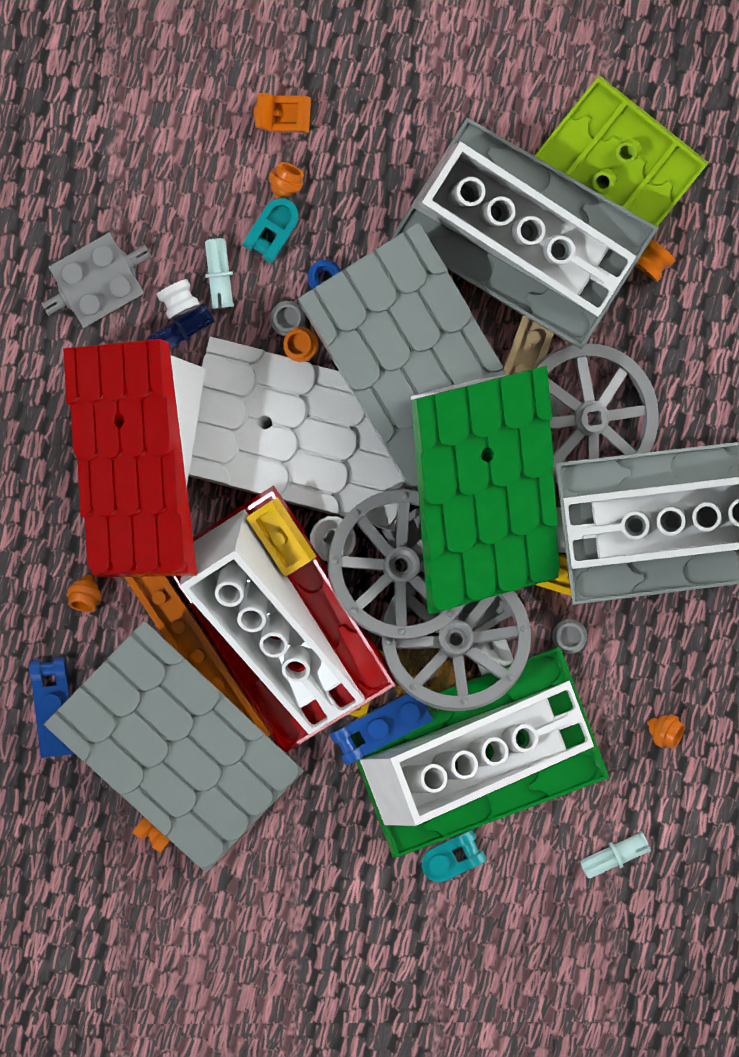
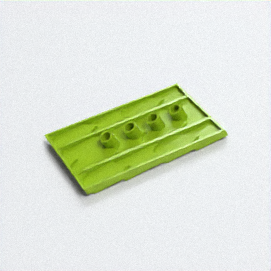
M600 75L535 154V157L656 227H658L709 163ZM604 175L608 177L610 184H603L600 180V176Z

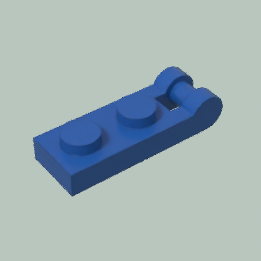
M55 657L53 661L41 663L40 659L30 660L29 672L32 681L40 757L46 758L75 754L43 725L70 698L65 657ZM55 675L57 685L44 687L43 677Z
M405 693L337 728L329 735L334 743L339 744L343 752L341 758L345 765H349L382 746L433 721V718L425 704ZM360 731L365 742L355 746L350 736Z

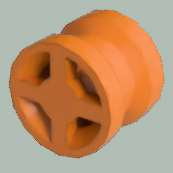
M651 239L635 266L650 279L659 282L662 278V271L667 266H672L676 260L665 248Z

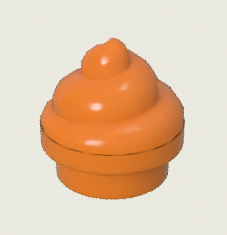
M279 162L276 168L271 169L269 182L272 185L271 190L275 194V199L292 196L301 190L304 174L299 168L289 163Z
M294 328L288 332L284 339V351L293 361H310L318 352V338L308 328Z
M90 574L75 581L68 588L66 594L69 598L68 605L82 612H94L102 599V593Z
M672 714L668 716L662 715L658 719L652 718L647 722L649 732L657 746L663 749L666 747L676 748L685 730V724L679 721V717Z

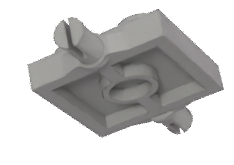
M109 232L49 266L51 273L57 281L59 294L41 303L44 309L57 303L45 310L47 315L50 316L52 313L67 306L76 314L82 327L85 328L145 294L136 279L134 267L152 258L150 252L136 258L148 250L146 245L144 244L127 255L117 246Z

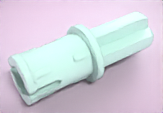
M223 238L209 239L205 242L209 273L205 274V278H209L211 307L212 309L234 307L230 275H233V271L229 272L226 241Z
M640 831L616 844L608 843V848L582 859L581 867L588 878H592L616 866H619L621 869L624 867V863L651 852V849L643 832Z

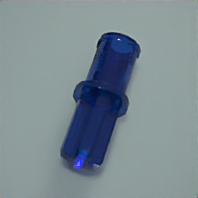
M202 303L201 306L179 319L176 317L172 318L174 322L150 335L146 340L161 339L169 342V347L171 348L183 340L188 342V337L215 323V320L206 305Z

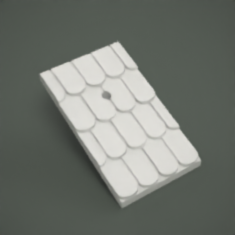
M214 337L209 338L206 355L202 367L206 368L189 470L190 477L260 495L274 485L286 503L344 518L360 502L375 494L390 490H409L340 371L312 365L309 362H296L289 357L265 352L262 349ZM398 503L378 507L365 514V516L374 527L396 532Z

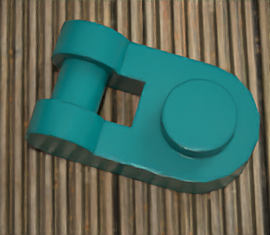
M277 198L270 201L247 235L242 246L250 251L255 249L264 255V260L273 264L297 226L299 213L296 206L285 198ZM266 228L277 235L272 243L261 237Z
M473 830L456 835L432 847L424 854L422 869L428 879L433 882H444L487 861L483 850L479 851L474 841L476 836ZM462 847L467 858L457 862L452 850Z

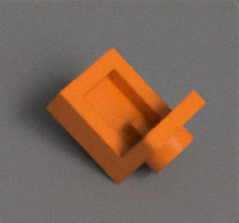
M258 93L257 103L253 111L256 128L274 133H309L311 98L305 95L273 96L268 93Z

